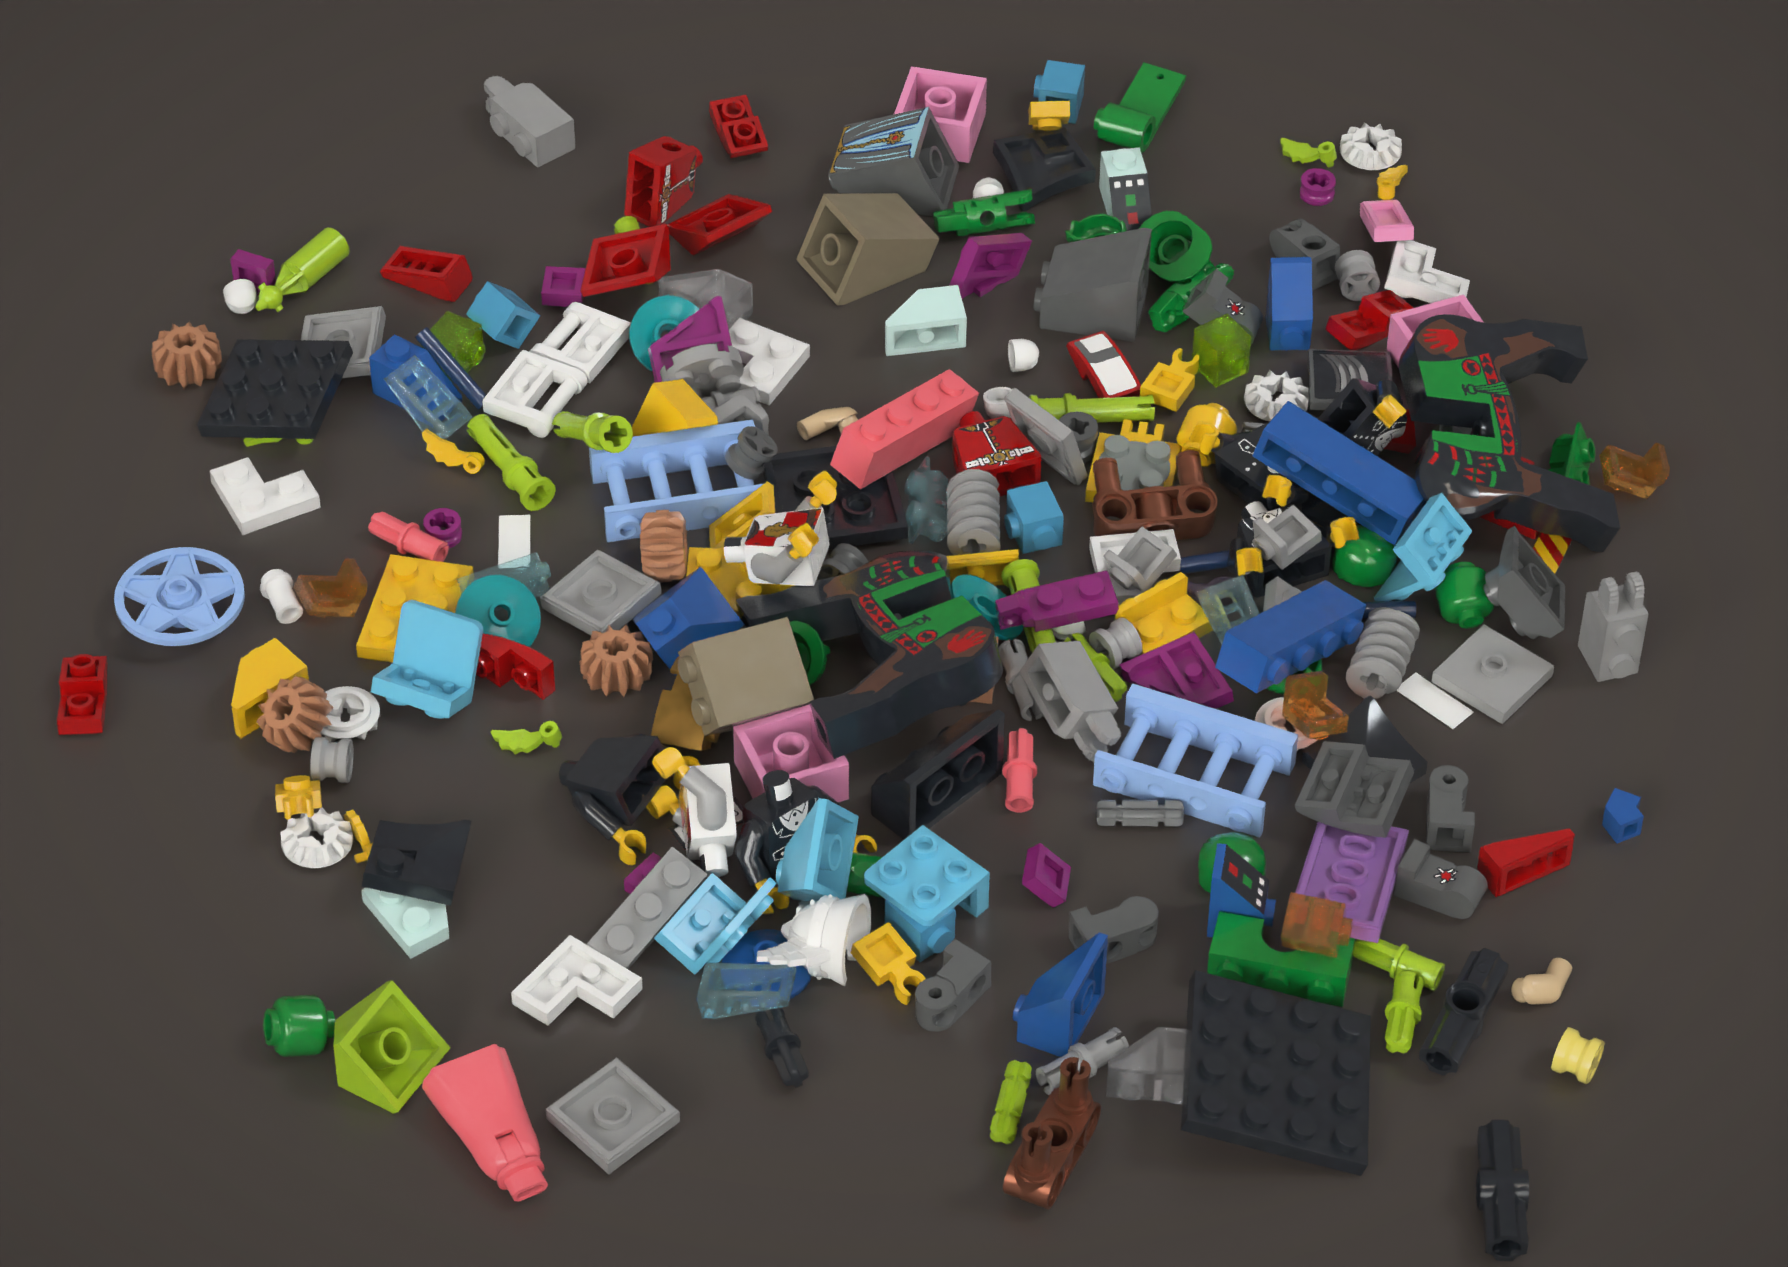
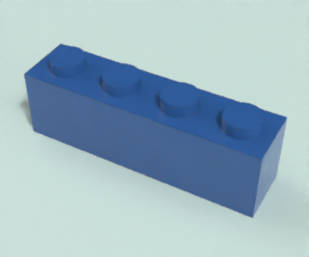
M1289 401L1286 402L1264 428L1252 455L1343 514L1353 517L1356 522L1377 533L1394 546L1419 514L1426 501L1420 494L1415 479Z
M1324 580L1227 630L1215 668L1253 692L1258 693L1273 684H1279L1284 678L1297 671L1305 670L1310 664L1321 658L1329 657L1334 651L1347 644H1353L1363 631L1364 624L1361 621L1366 604Z

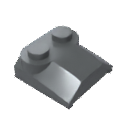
M1513 526L1507 530L1499 565L1485 574L1484 592L1493 605H1501L1508 613L1510 622L1518 634L1521 636L1527 635L1531 639H1536L1539 636L1552 638L1565 630V584L1559 580L1522 537L1517 528Z

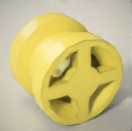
M1568 1027L1561 1037L1554 1054L1551 1066L1552 1071L1560 1074L1566 1071L1576 1076L1579 1082L1588 1084L1599 1065L1605 1042L1598 1038L1585 1039L1580 1036L1578 1030Z

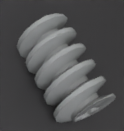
M967 469L956 474L947 485V546L953 555L1000 551V493L997 490L999 483L996 477L989 472L980 469Z
M1386 607L1375 608L1369 612L1364 630L1356 645L1355 654L1352 656L1350 666L1346 672L1347 684L1355 694L1364 699L1370 695L1374 699H1378L1385 694L1397 691L1401 686L1402 677L1406 673V666L1410 662L1411 653L1415 648V641L1418 639L1420 632L1417 622L1410 615Z

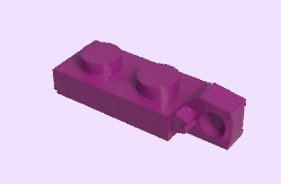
M1107 570L1027 588L1013 595L995 600L996 617L1000 629L1024 625V627H1034L1035 632L1117 614L1119 610L1118 600Z

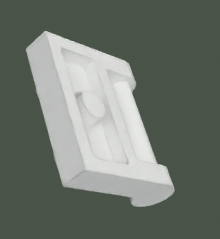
M572 302L564 311V318L542 343L535 344L529 352L577 368L586 375L587 383H591L629 339L631 322L584 304ZM576 328L579 329L561 351L558 350Z
M522 350L482 400L483 412L527 427L533 435L544 438L553 429L552 421L556 414L561 412L574 394H579L584 389L588 380L586 375L577 368ZM553 381L561 384L541 411L533 408Z

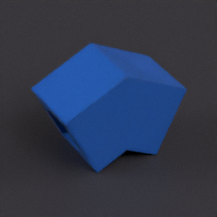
M1614 788L1605 806L1602 826L1618 844L1641 834L1644 816L1639 811L1641 797Z

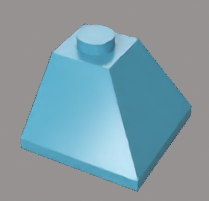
M819 798L785 846L784 857L779 861L776 869V882L779 885L778 892L794 900L811 901L813 899L816 902L824 895L828 896L829 894L839 899L846 898L859 816L828 799Z

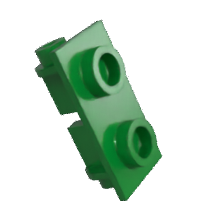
M1581 422L1576 423L1574 435L1562 434L1554 440L1549 461L1551 469L1548 470L1589 485L1588 471L1590 463L1595 461V446L1593 440L1586 437Z

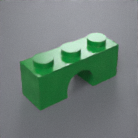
M1219 911L1209 951L1208 974L1328 1005L1343 1007L1352 966L1354 938L1309 929L1307 941L1301 948L1291 952H1281L1272 949L1264 942V919Z

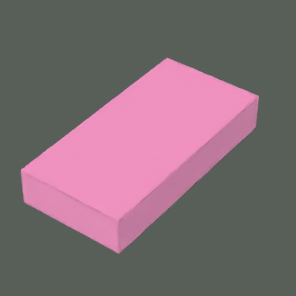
M1398 200L1363 201L1360 203V217L1374 242L1414 240V226Z

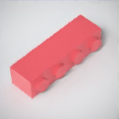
M948 369L844 427L830 465L855 486L862 489L953 437V431L960 427V419L966 413L973 411L979 392L960 376Z

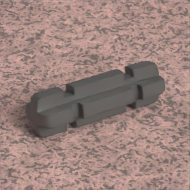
M1101 799L1096 805V821L1099 826H1115L1116 822H1122V826L1158 827V822H1164V827H1179L1183 824L1184 806L1180 800H1164V804H1158V800H1122V804H1116V800Z

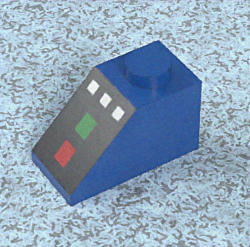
M1217 843L1211 881L1207 937H1213L1219 911L1264 919V926L1273 927L1276 900L1267 899L1269 880L1227 844Z

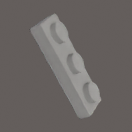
M671 847L591 938L587 945L629 969L653 942L654 937L702 885L708 874L674 847Z

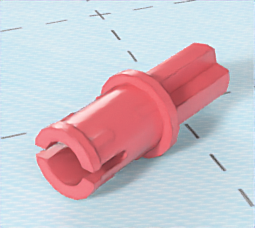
M385 512L374 513L371 517V522L368 526L370 533L397 546L399 553L406 554L408 552L420 559L444 562L449 550L448 543L421 531L417 523L411 522L407 524Z
M1019 728L1018 731H1010L1007 735V762L1002 766V774L1007 779L1005 806L1008 810L1016 813L1027 812L1032 809L1034 805L1033 779L1037 775V766L1033 762V736L1027 733V730L1024 728Z

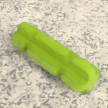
M1012 1060L1007 1064L1004 1074L1005 1080L1002 1081L995 1107L996 1114L993 1116L990 1126V1138L994 1142L1010 1144L1015 1140L1018 1129L1017 1124L1020 1122L1027 1095L1026 1089L1029 1088L1032 1067L1027 1062Z

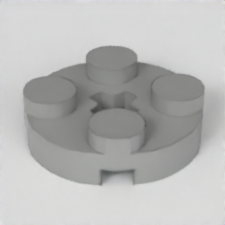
M706 344L692 347L672 357L674 365L668 370L664 365L660 370L662 382L684 379L696 394L702 398L710 396V393L719 390L722 394L737 391L741 387L740 377L743 375L744 367L740 353L735 347L728 345L729 352L718 351L717 344Z

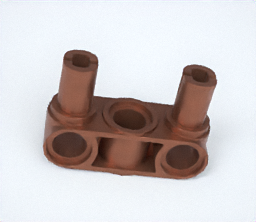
M1187 450L1177 454L1175 460L1180 486H1152L1124 491L1121 489L1117 460L1108 457L1096 460L1093 463V473L1097 494H1095L1092 503L1094 513L1093 531L1095 536L1136 533L1141 527L1148 531L1174 529L1176 540L1200 538L1209 534L1214 526L1217 497L1209 485L1204 482L1200 453L1195 450ZM1191 509H1199V510L1203 511L1204 513H1200V514H1199V513H1194V512H1191L1190 510H1191ZM1114 516L1121 520L1111 521L1106 517Z
M1069 1057L1061 1063L1060 1086L1053 1089L1035 1121L1023 1128L1022 1143L1008 1167L1003 1183V1192L1005 1194L1048 1210L1055 1203L1089 1143L1101 1113V1104L1093 1101L1091 1092L1088 1090L1091 1073L1090 1064L1083 1060L1080 1064L1079 1072V1058Z

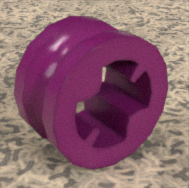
M1313 168L1304 172L1301 176V199L1313 206H1323L1332 202L1335 196V176L1330 171L1322 168Z
M437 508L425 515L423 519L425 533L447 542L449 548L456 546L461 541V517L456 511L449 508Z

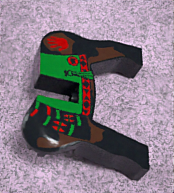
M1451 314L1430 317L1418 326L1399 359V371L1411 421L1472 428L1469 435L1432 430L1418 452L1414 463L1418 464L1415 480L1420 494L1426 500L1424 505L1430 497L1443 493L1463 520L1475 519L1494 511L1495 519L1508 520L1545 534L1565 536L1583 544L1591 551H1605L1620 529L1614 494L1521 460L1519 419L1508 384L1531 374H1544L1557 379L1559 382L1572 384L1588 360L1582 326L1528 319L1508 323H1483Z
M924 550L892 552L876 557L848 573L817 580L814 586L796 585L780 592L756 596L747 595L736 600L740 619L745 624L743 629L788 617L789 622L800 621L809 624L817 631L821 641L860 633L867 652L878 667L853 689L840 695L820 697L810 701L818 737L834 759L894 736L913 722L930 713L957 705L962 707L966 705L967 702L980 697L993 688L1003 672L993 626L962 595L953 598L950 588L948 559L940 553Z

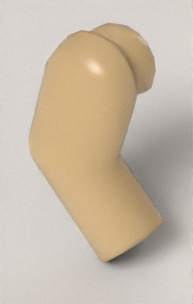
M851 407L823 409L797 422V429L804 440L811 439L837 425L840 433H842L844 427L859 420L856 417L858 413Z
M1553 958L1545 974H1529L1525 978H1517L1511 987L1513 998L1519 1003L1527 1002L1531 1005L1556 1002L1561 996L1572 972L1571 964L1565 959Z

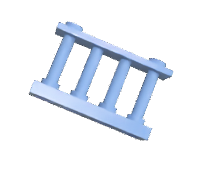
M753 419L634 436L630 445L619 453H609L605 450H595L589 447L593 484L608 482L614 505L604 507L607 542L640 538V523L645 513L656 512V510L680 511L686 520L687 531L709 528L710 524L761 487L763 484L754 485L753 479H746L734 472L737 488L713 491L707 469L708 467L728 465L724 456L726 450L730 445L738 443L737 438L743 428L747 426L755 427ZM691 470L696 494L672 497L666 474ZM649 476L655 500L630 503L625 479Z
M1132 683L1126 695L1124 725L1130 726V729L1116 755L1097 750L1094 759L1093 785L1106 789L1109 792L1119 793L1138 800H1158V804H1164V800H1180L1183 803L1184 814L1260 838L1263 832L1266 802L1258 799L1272 771L1290 776L1296 762L1298 734ZM1147 732L1172 739L1158 768L1133 761ZM1189 745L1213 752L1199 781L1175 774ZM1230 758L1255 765L1241 794L1216 787Z

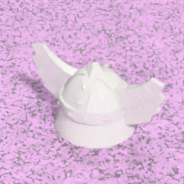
M829 894L828 896L824 895L816 902L813 899L811 901L799 902V906L796 908V915H794L792 920L783 924L781 928L782 935L788 941L776 947L768 948V950L757 951V962H769L771 965L787 964L789 967L802 965L811 976L817 977L818 980L828 978L845 986L847 981L845 952L847 953V960L857 961L850 953L852 944L870 934L871 907L869 898L862 894L839 899Z

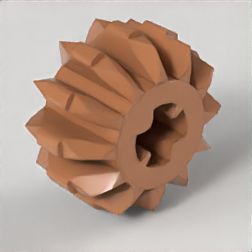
M190 321L183 327L172 324L171 331H159L158 339L152 342L153 348L151 353L154 370L157 372L158 378L166 380L168 386L180 383L183 389H185L188 384L195 383L201 387L203 379H214L216 370L221 368L222 355L219 340L216 337V333L207 330L205 324L193 327Z
M656 510V512L645 513L640 523V550L643 573L656 581L659 580V582H672V580L683 579L687 573L688 565L686 520L680 511Z
M608 625L605 633L592 631L590 640L582 642L580 650L581 660L579 661L580 672L583 674V679L587 680L591 690L602 688L606 697L613 691H619L624 697L627 689L640 691L643 681L650 680L653 651L650 648V643L645 642L641 631L631 633L627 625L620 630H613Z
M295 676L292 680L280 678L277 690L267 689L269 696L267 702L258 705L264 713L256 721L263 730L262 736L266 738L267 742L278 746V748L285 752L295 754L298 749L310 751L315 737H322L321 731L323 727L332 725L326 716L334 707L326 700L327 693L320 686L302 677Z

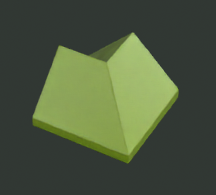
M393 980L384 983L335 1020L333 1047L338 1086L391 1113L400 1111L422 1084L430 1070L436 1067L451 1048Z

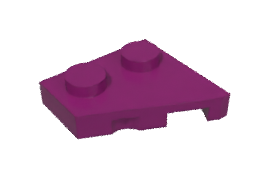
M1023 233L968 237L966 244L961 250V257L949 286L958 285L962 299L973 292L982 297L992 291L998 284H1004L1018 276L1032 240Z
M715 296L668 334H665L650 345L648 353L655 383L662 382L660 376L661 368L665 365L668 370L674 365L672 357L684 350L700 345L717 344L718 351L729 352L728 345L732 346L722 296Z
M1195 632L1119 665L1121 676L1131 684L1143 686L1214 709L1234 701L1232 689L1221 672L1215 668L1216 664Z

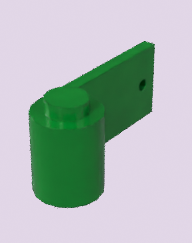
M1143 62L1120 104L1110 102L1105 108L1101 107L1098 110L1093 126L1094 130L1098 131V138L1129 149L1140 148L1141 153L1145 152L1184 85L1186 75Z

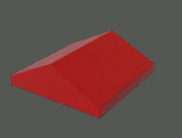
M728 194L667 224L669 234L694 256L757 225L772 213L770 204Z
M667 224L593 239L580 290L583 297L656 282L671 270L669 228Z

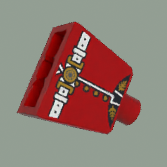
M663 136L630 151L624 215L632 216L638 222L649 227L664 224L691 199L694 193L696 168L703 162L699 149L692 145L688 146L671 137Z
M972 411L966 413L960 419V427L953 431L952 457L956 474L967 469H980L989 472L996 477L999 483L997 490L1000 496L1007 495V490L1040 483L1041 455L1009 417L1001 416L985 421L980 412Z

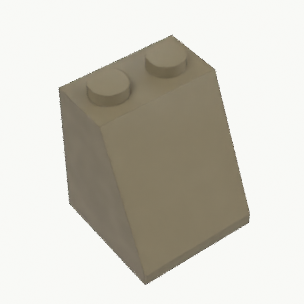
M898 193L823 194L796 260L837 306L846 305L925 272L940 238Z
M788 617L695 641L678 652L679 674L683 682L688 683L693 698L691 703L692 715L695 722L702 727L704 736L732 731L734 726L802 707L814 700Z

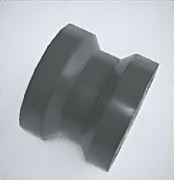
M1070 412L1063 415L1059 421L1073 431L1083 463L1091 461L1094 458L1097 445V421L1093 416L1083 412Z
M747 426L739 433L738 443L730 445L724 456L728 466L735 473L746 479H756L764 471V463L770 462L778 450L776 443L766 432L753 426Z
M845 543L838 544L830 553V559L828 558L823 561L817 579L822 580L848 573L866 564L868 560L856 547Z

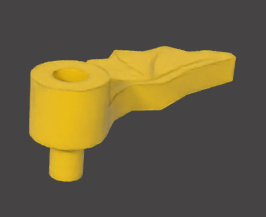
M1407 165L1388 168L1385 172L1379 173L1377 185L1378 197L1380 199L1390 200L1395 197V186L1400 184L1401 179L1408 172Z
M425 429L422 432L423 439L427 443L426 451L434 455L436 462H444L447 467L463 464L464 469L470 474L477 473L484 466L485 459L481 453L458 450L455 443L440 438L430 430Z
M354 809L347 811L343 815L345 821H350L352 832L363 850L362 853L354 855L355 862L358 864L368 860L373 843H370L359 815L355 813Z

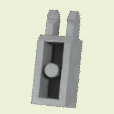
M498 75L486 79L484 89L486 94H489V98L487 97L485 101L486 110L491 115V126L498 136H503L514 146L520 156H525L538 168L575 149L574 119L533 83H520L513 86L508 80Z
M1637 571L1626 574V580L1622 585H1618L1614 578L1608 577L1601 580L1599 590L1586 593L1578 647L1597 682L1624 678L1638 673L1648 612L1643 605L1644 582Z
M1080 641L1038 644L1019 672L1053 733L1063 739L1074 738L1079 749L1083 751L1082 754L1085 755V758L1094 762L1097 750L1107 752L1109 750L1107 745H1115L1121 737L1120 728L1117 727L1118 724L1113 717L1119 708Z

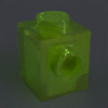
M447 311L430 329L467 373L483 359L485 344L483 343L482 324Z
M1228 313L1194 328L1192 360L1196 354L1199 355L1198 371L1215 388L1248 373L1251 336Z

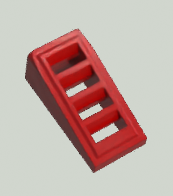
M400 246L380 270L381 276L385 279L450 302H456L473 279L465 255ZM409 262L412 263L408 268H405Z
M1569 828L1484 845L1480 847L1477 870L1486 878L1488 889L1495 897L1501 896L1569 866L1575 834Z

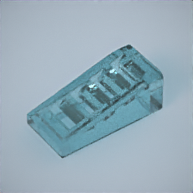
M416 355L410 357L384 378L387 385L422 432L428 429L440 438L447 439L473 418L457 397ZM414 373L417 380L407 387L403 380ZM424 387L427 393L419 399L414 393ZM434 401L437 407L431 411L426 405ZM442 414L447 419L444 423L438 419Z
M1244 575L1205 588L1197 594L1201 607L1221 644L1227 630L1259 614ZM1230 596L1234 603L1223 607L1221 599ZM1238 611L1242 618L1229 622L1227 615Z
M705 963L696 997L702 1018H723L787 1007L795 980L796 967H789L786 964ZM781 982L779 991H770L772 983ZM762 985L761 991H754L755 986Z

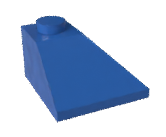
M701 566L632 618L669 669H671L676 658L679 656L678 652L690 643L737 631L745 625Z
M1101 932L1096 934L1037 978L1028 995H1020L1013 1011V1020L1017 1021V1042L1058 1057L1067 1054L1069 1047L1078 1043L1105 993L1108 935Z

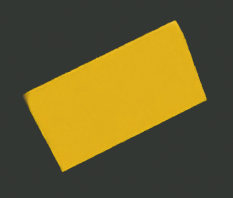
M1018 549L946 556L950 567V584L955 577L967 574L982 578L994 586L1005 585L1001 577L1002 571L1009 563L1019 560Z

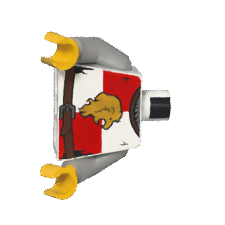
M822 471L808 485L814 496H807L795 511L759 515L753 519L746 537H726L724 542L726 562H746L748 578L753 583L814 586L830 546L824 509L821 505H828L835 500L837 482L828 472Z
M666 748L654 756L652 764L664 779H667L675 772L681 776L682 779L679 782L681 784L678 797L679 803L677 796L669 786H661L646 806V809L656 819L670 812L673 815V822L683 828L687 858L689 860H700L701 869L708 874L707 878L711 873L717 877L724 876L728 873L727 857L733 854L736 841L729 763L687 766L683 756L676 748Z

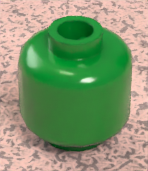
M1458 562L1449 565L1444 571L1446 574L1445 579L1435 587L1441 616L1449 623L1459 624L1461 628L1477 627L1484 622V618L1495 607L1483 589V585L1486 583L1485 574L1487 572L1471 562Z
M317 995L279 997L274 1001L272 1008L266 1009L264 1013L263 1030L266 1044L273 1046L275 1051L282 1057L317 1055L324 1050L327 1038L334 1037V1013L332 1010H326L323 1001Z

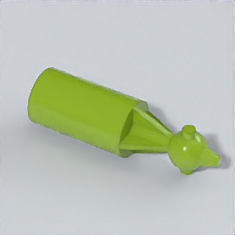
M324 228L281 265L274 286H267L264 282L258 286L260 293L259 300L255 306L256 310L275 309L278 313L284 308L281 305L283 296L303 293L311 288L349 255V245L345 238L333 228Z

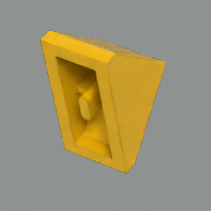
M684 379L657 382L652 384L633 423V436L717 425L718 418Z
M767 481L710 524V548H724L726 537H746L755 517L774 514V485Z

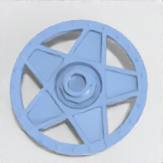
M193 547L165 549L138 560L122 575L114 594L115 609L121 624L139 639L164 646L190 645L216 636L228 628L238 617L245 599L244 584L238 569L228 559L215 552ZM195 560L215 565L223 572L199 574ZM168 561L162 575H140L147 569ZM234 594L232 604L224 615L218 619L212 604ZM125 597L145 605L136 622L125 608ZM171 626L176 628L187 627L193 630L192 632L179 634L161 633Z

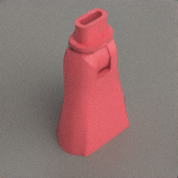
M492 1044L433 1067L427 1077L424 1078L422 1088L441 1116L471 1152L482 1171L489 1178L497 1181L500 1189L508 1190L513 1200L517 1202L546 1190L548 1183L542 1174L545 1168L544 1163L540 1159L539 1142L526 1111L506 1049L497 1046V1044Z

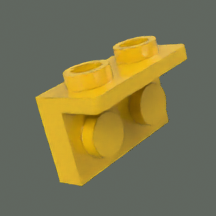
M1182 572L1169 579L1159 581L1154 587L1134 598L1126 599L1119 605V610L1115 614V620L1121 617L1126 618L1136 628L1142 642L1141 655L1192 632H1195L1198 638L1213 631L1214 618L1187 594L1188 577Z

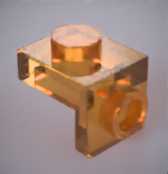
M1657 442L1644 457L1609 444L1599 455L1605 485L1617 491H1624L1644 499H1648L1658 486L1664 484L1670 472L1665 446Z
M345 558L337 576L299 575L293 588L309 616L354 617L361 600L366 596L368 583L355 559Z
M1323 671L1291 675L1286 678L1282 716L1301 731L1305 737L1315 740L1325 739L1332 734L1347 732L1349 718L1347 714L1326 698L1328 675Z

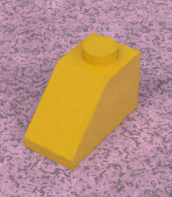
M276 638L253 649L240 659L231 703L235 733L240 739L260 727L256 721L264 713L258 705L267 702L269 698L267 689L277 690L280 678L292 680L297 676L309 680L307 665Z

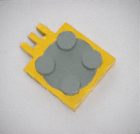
M1124 419L1120 435L1099 432L1086 487L1085 502L1093 503V498L1097 494L1093 463L1105 457L1117 460L1120 484L1123 491L1152 486H1174L1177 474L1175 459L1177 454L1181 452V446L1178 443L1163 441L1164 424H1156L1154 435L1147 434L1149 422L1140 421L1138 432H1132V420Z

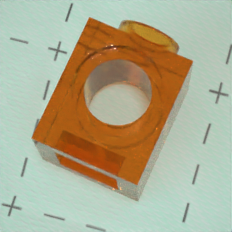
M1291 892L1281 934L1282 946L1337 958L1339 946L1349 945L1353 919L1346 918V904Z

